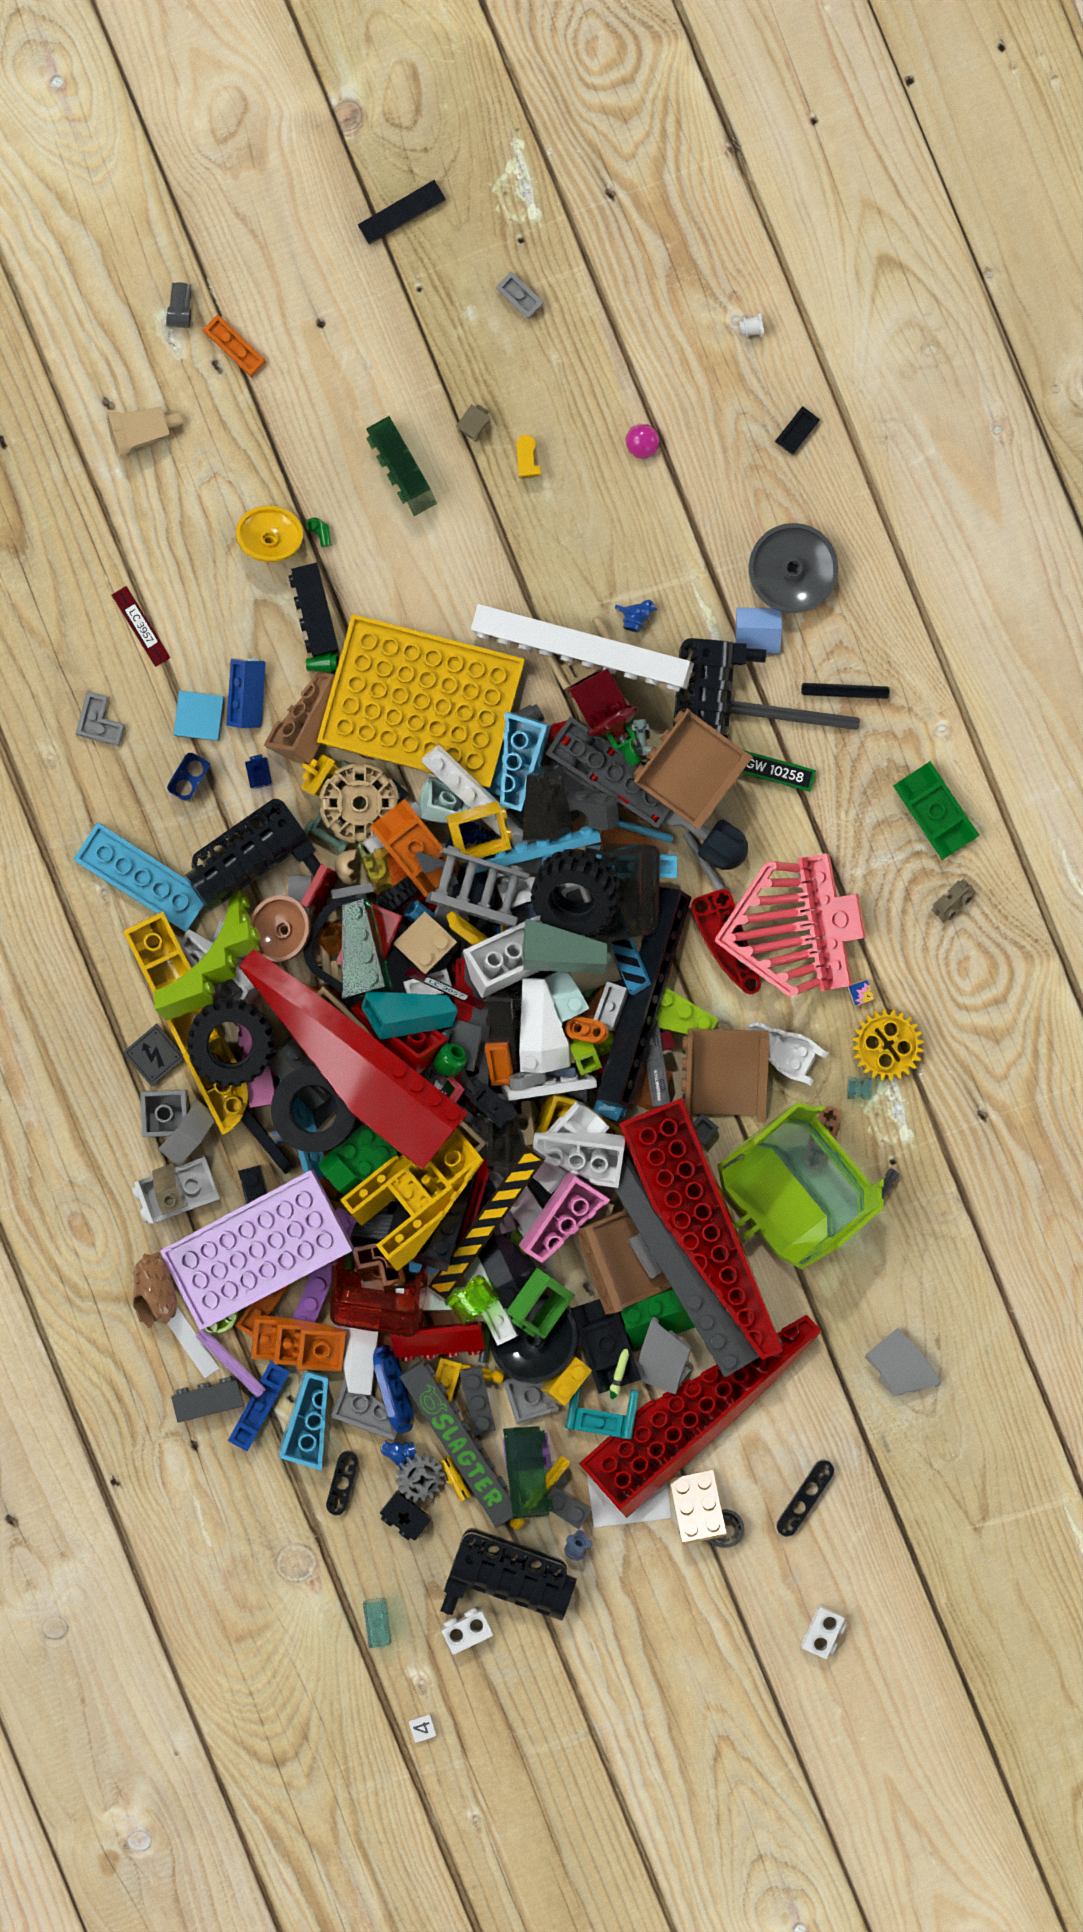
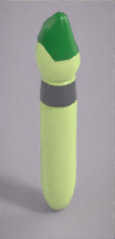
M624 1349L619 1357L613 1384L610 1386L611 1399L616 1398L620 1392V1384L629 1358L628 1349Z

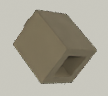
M471 404L456 425V429L475 442L490 421V416L487 415L489 412L479 404L476 407Z

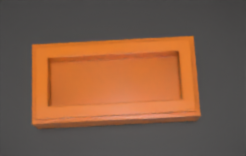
M508 1042L486 1043L485 1053L491 1086L510 1085L509 1077L514 1075Z

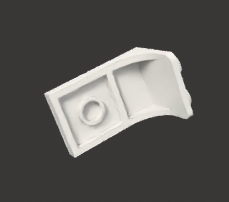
M206 1157L175 1167L188 1206L162 1215L154 1192L153 1176L134 1182L135 1187L132 1190L135 1199L141 1201L143 1208L140 1209V1213L144 1222L148 1221L150 1225L221 1199Z

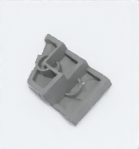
M653 1317L637 1364L642 1379L639 1381L676 1395L682 1373L689 1360L691 1346L678 1338L672 1330L666 1331L658 1324L659 1320Z
M899 1328L865 1356V1359L880 1373L879 1382L894 1397L903 1395L906 1392L920 1391L922 1388L930 1386L938 1387L941 1384L933 1368Z

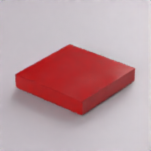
M321 864L300 904L320 913L338 880L336 872Z

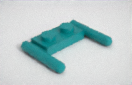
M581 1386L570 1399L565 1428L626 1439L632 1438L639 1396L637 1390L630 1391L627 1414L620 1415L578 1408Z

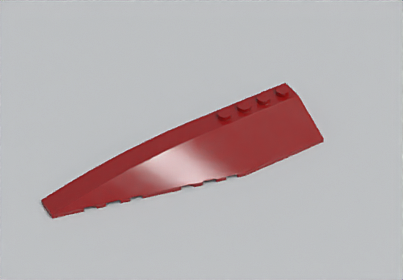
M253 949L240 963L239 968L255 989H258L268 1006H271L278 1019L287 1027L291 1036L311 1062L317 1066L321 1075L330 1083L337 1096L343 1100L350 1113L418 1168L423 1170L465 1120L468 1113L346 1015Z
M680 1098L619 1123L652 1208L688 1255L693 1265L729 1312L737 1326L742 1330L760 1358L763 1360L783 1352L754 1272L685 1099Z

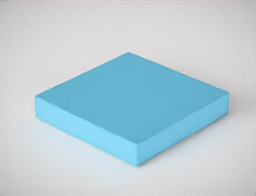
M179 691L173 735L218 741L224 696Z

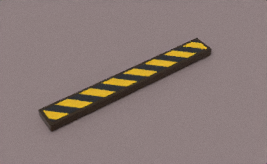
M526 1146L455 1247L448 1271L439 1270L428 1286L430 1289L447 1300L546 1159L544 1155L531 1146Z

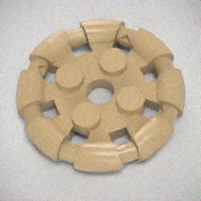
M354 763L337 769L330 779L327 778L320 792L321 808L319 810L324 824L335 832L336 837L355 844V841L366 842L374 835V832L370 829L373 821L378 816L381 818L396 806L400 798L395 783L383 774V770L370 764L355 765ZM355 774H364V781H355ZM341 780L347 784L342 790L336 786ZM376 780L383 785L379 790L372 785ZM357 797H362L366 801V806L361 810L353 806V800ZM330 799H337V807H330ZM382 799H389V807H382ZM340 816L346 821L342 827L336 822ZM355 826H364V832H355Z

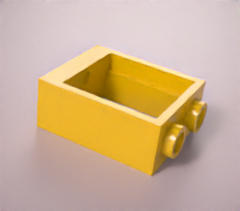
M498 801L446 816L453 845L461 849L460 853L475 858H483L512 849L510 841L513 840L510 827L506 828L504 822L508 820L504 807L500 808ZM495 814L501 838L465 848L458 824Z

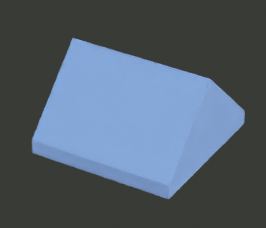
M736 608L735 643H745L747 648L766 649V653L780 654L781 612L770 608Z

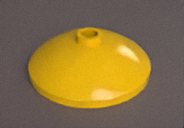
M277 506L253 508L240 518L236 526V541L240 549L250 558L261 562L273 563L290 558L298 551L303 540V529L298 518L290 511Z

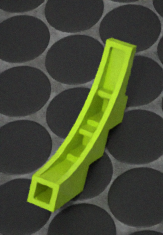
M240 891L229 898L225 922L209 951L185 975L171 984L154 991L155 1010L165 1021L213 1004V994L215 993L213 985L235 978L236 967L238 966L237 958L248 955L253 949L259 951L260 933L257 928H253L249 916L250 901Z

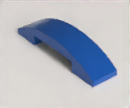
M270 1361L260 1380V1383L266 1389L260 1397L252 1395L228 1442L248 1452L290 1371Z

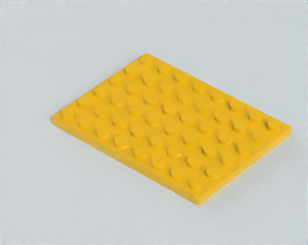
M352 614L317 743L432 774L434 773L421 761L425 755L439 744L481 786L490 789L503 744L505 712L512 711L525 659Z

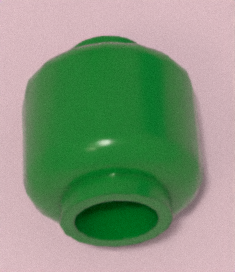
M456 1044L442 1046L434 1058L436 1070L446 1077L458 1075L467 1062V1056L463 1048Z

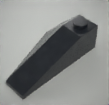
M493 1233L478 1254L502 1308L505 1309L511 1306L536 1270V1265L504 1234L495 1236V1233Z

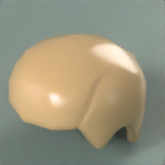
M358 849L340 853L335 861L336 874L347 885L355 884L356 877L360 874L355 871V865L361 862Z

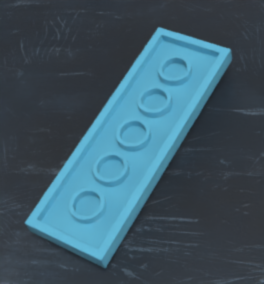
M98 822L73 859L155 913L163 911L169 922L185 932L189 930L204 906L184 877Z

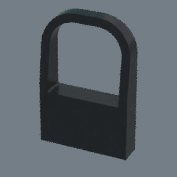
M343 897L332 901L321 911L311 927L310 937L303 949L307 966L315 976L358 1003L364 999L365 994H359L320 969L315 963L312 954L314 939L328 917L341 907H358L361 901L360 898ZM401 923L397 932L402 935L408 927ZM395 946L385 961L379 979L374 978L366 992L406 993L403 982L413 978L405 975L410 967L418 971L420 970ZM447 953L426 975L446 969L453 956Z

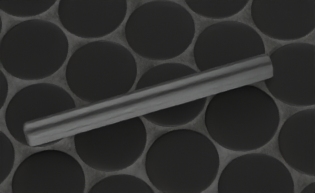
M731 701L730 713L853 730H857L860 724L858 717Z

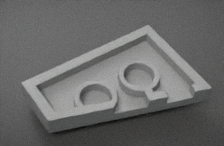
M345 1377L331 1418L394 1441L397 1431L390 1423L385 1405L372 1395L349 1393Z

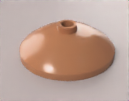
M286 895L271 896L263 900L250 917L251 925L253 928H257L260 933L259 951L257 952L272 962H285L293 959L305 948L311 932L309 914L306 908L292 897ZM288 927V933L284 934L285 928Z

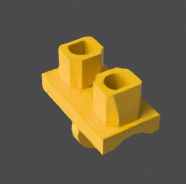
M321 753L318 760L312 759L309 766L302 763L301 767L306 771L302 776L305 781L301 788L312 795L320 796L324 785L322 782L325 777H332L335 774L334 772L339 769L334 764L335 761Z

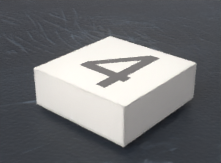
M430 1713L408 1720L415 1743L437 1736Z

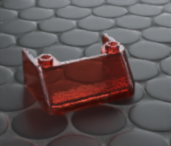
M345 1255L334 1260L332 1264L330 1319L334 1324L342 1327L406 1337L417 1333L427 1294L428 1266L422 1265L416 1280L409 1281L404 1288V1294L363 1288L361 1287L360 1275L353 1270L344 1269Z

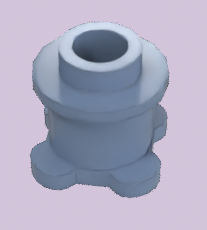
M578 1530L576 1534L569 1535L566 1538L567 1544L564 1551L567 1557L579 1561L585 1557L586 1549H590L593 1542L585 1536L583 1531Z

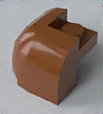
M378 1243L355 1247V1250H353L362 1297L380 1293L385 1295L395 1292L396 1288H404L406 1285L403 1269L401 1268L396 1271L376 1246Z

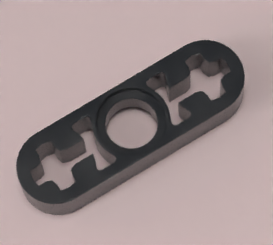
M350 1450L342 1452L336 1464L326 1502V1508L332 1515L342 1514L348 1503L358 1465L357 1455ZM347 1455H350L351 1460L354 1461V1464L349 1465L347 1471H352L351 1476L345 1472H338L339 1468L341 1470L344 1469L345 1462L342 1461V1458H346ZM343 1476L348 1479L349 1485L347 1488L340 1489L336 1486V1479ZM333 1490L338 1493H346V1497L341 1495L340 1504H343V1507H339L337 1510H333V1505H330V1502H334L337 1494H332Z

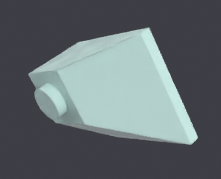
M555 972L544 978L547 981L555 1003L556 1013L561 1022L569 1020L589 1009L569 972Z

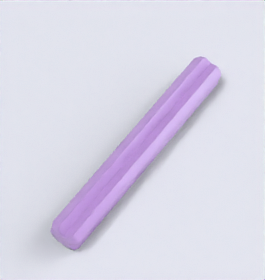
M203 1329L197 1333L196 1338L256 1397H260L265 1392V1387L209 1332Z

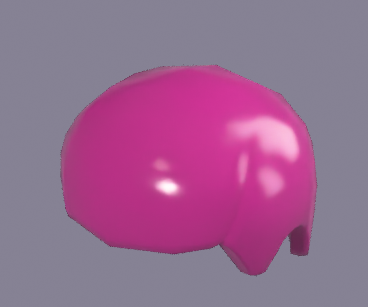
M637 424L631 427L626 434L627 449L634 457L646 459L657 452L659 436L650 425Z

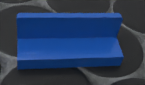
M231 659L227 726L237 728L261 727L265 661Z

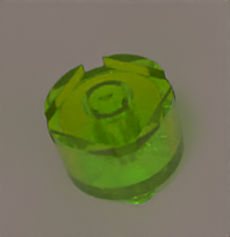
M478 1274L468 1282L464 1290L460 1287L451 1293L447 1304L464 1326L468 1321L470 1323L490 1308V1304L493 1302L495 1304L500 1299L484 1277L481 1278Z

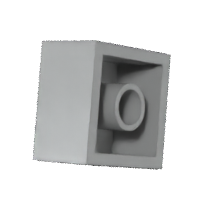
M188 1090L140 1092L142 1137L170 1136L188 1113Z

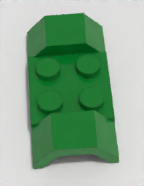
M931 761L893 785L941 860L980 836Z
M362 1123L344 1143L334 1148L317 1164L325 1177L337 1190L347 1195L388 1160L392 1159L399 1151Z

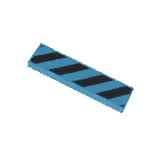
M617 910L611 922L604 927L606 937L609 936L627 989L634 996L651 985V982L623 913Z

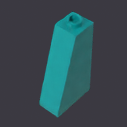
M370 991L366 992L361 1007L379 1040L452 1027L457 1016L456 1005L452 1003L448 995Z

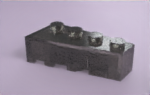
M501 989L488 995L484 1001L485 1008L489 1009L488 1016H486V1026H491L487 1039L488 1043L508 1042L513 1073L516 1074L520 1072V1010L522 997H520V990Z

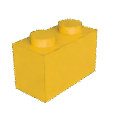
M574 1357L569 1366L557 1378L544 1384L541 1391L555 1403L565 1406L592 1370L577 1357Z

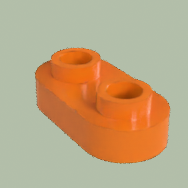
M578 1016L569 1019L565 1027L569 1037L593 1044L605 1042L609 1035V1029L606 1024L598 1020Z

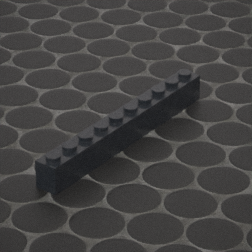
M658 887L654 897L653 907L647 920L646 931L639 951L651 985L634 996L628 993L616 1027V1034L610 1047L609 1058L604 1068L602 1082L598 1088L597 1100L608 1106L624 1109L631 1108L692 898L682 890Z

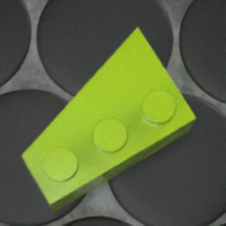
M665 987L656 1018L659 1028L687 1034L688 1029H714L719 1021L717 1018Z

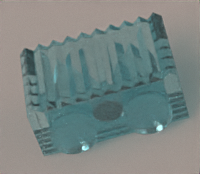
M384 1597L363 1601L369 1648L389 1646L392 1640L390 1638L389 1617L387 1616V1603Z

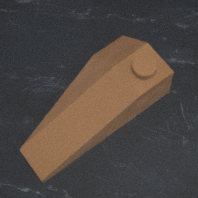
M317 672L301 692L302 698L295 706L291 704L287 709L289 714L282 722L277 721L263 746L294 762L310 764L320 745L317 743L335 675Z

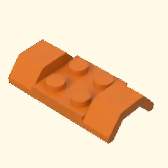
M404 799L374 822L370 829L424 897H426L429 892L434 891L439 886L443 870L439 867L424 874L415 852L419 850L446 860L447 857L439 854L443 846ZM454 863L453 873L455 874L460 870L456 863Z

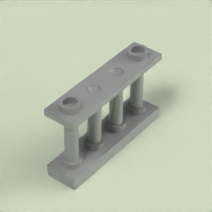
M453 846L441 849L439 854L447 858L439 887L435 889V892L432 891L427 894L425 902L506 927L516 926L518 917L511 916L512 903L519 879H529L530 874L524 873V869L521 867L511 866V868L460 853L461 849ZM455 860L468 863L460 894L453 898L448 896L447 888ZM478 866L488 869L489 873L481 902L475 905L469 903L470 899H468L476 867ZM501 873L511 877L502 909H499L498 912L490 909L491 905L489 903L497 875Z

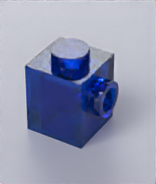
M262 754L249 757L250 761H246L245 765L250 788L256 789L274 785L268 758H263Z

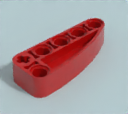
M721 889L695 898L691 902V912L712 956L730 980L745 994L757 993L761 988L759 975L749 967L746 970L740 969L737 965L738 959L715 942L716 936L724 926V916L731 915L736 908L731 893ZM720 893L728 897V900L725 901V906H721V903L717 904L716 902ZM699 900L707 904V910L704 913H698L695 910V903ZM737 925L733 933L744 931L742 925ZM742 940L741 947L749 946L747 940ZM748 978H753L757 983L753 991H748L744 986Z

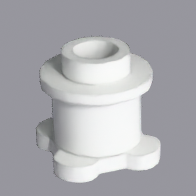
M761 313L752 318L742 317V321L739 322L740 335H745L746 339H748V336L753 335L763 337L764 328Z

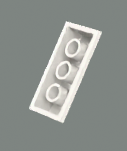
M540 915L531 918V920L542 923L540 921ZM525 922L463 950L470 979L481 998L539 972L537 970H523Z

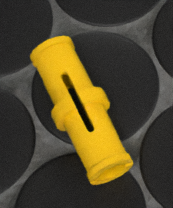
M448 1456L446 1459L450 1465L449 1467L444 1459L439 1461L448 1477V1484L452 1485L459 1502L465 1500L461 1492L462 1490L467 1498L471 1497L472 1493L469 1491L457 1466L451 1457Z

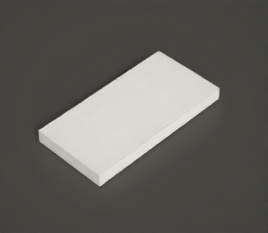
M575 1069L574 1077L546 1076V1082L528 1089L512 1090L510 1085H502L500 1090L508 1100H516L597 1088V1083L591 1073L581 1076L579 1070Z

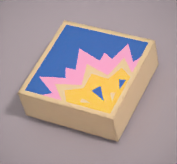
M868 978L853 983L852 986H847L854 1007L875 1000Z

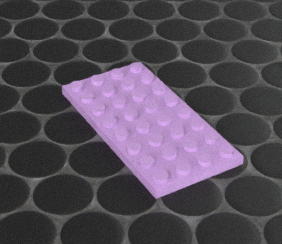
M314 1169L165 1247L160 1250V1253L201 1331L355 1249Z

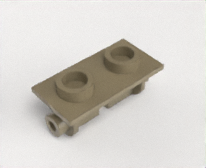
M964 879L958 880L947 891L952 896L950 900L943 895L933 904L934 907L931 911L936 916H939L943 924L947 920L953 919L958 912L957 910L971 902L976 893L972 885H969Z

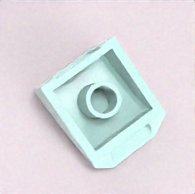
M427 777L419 796L420 819L447 823V815L471 809L440 779Z

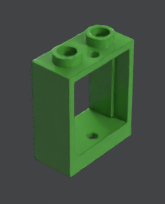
M536 1268L506 1313L513 1317L511 1322L522 1329L526 1326L524 1328L526 1333L534 1338L536 1335H539L545 1339L575 1294ZM546 1287H549L553 1292L530 1323L525 1317Z

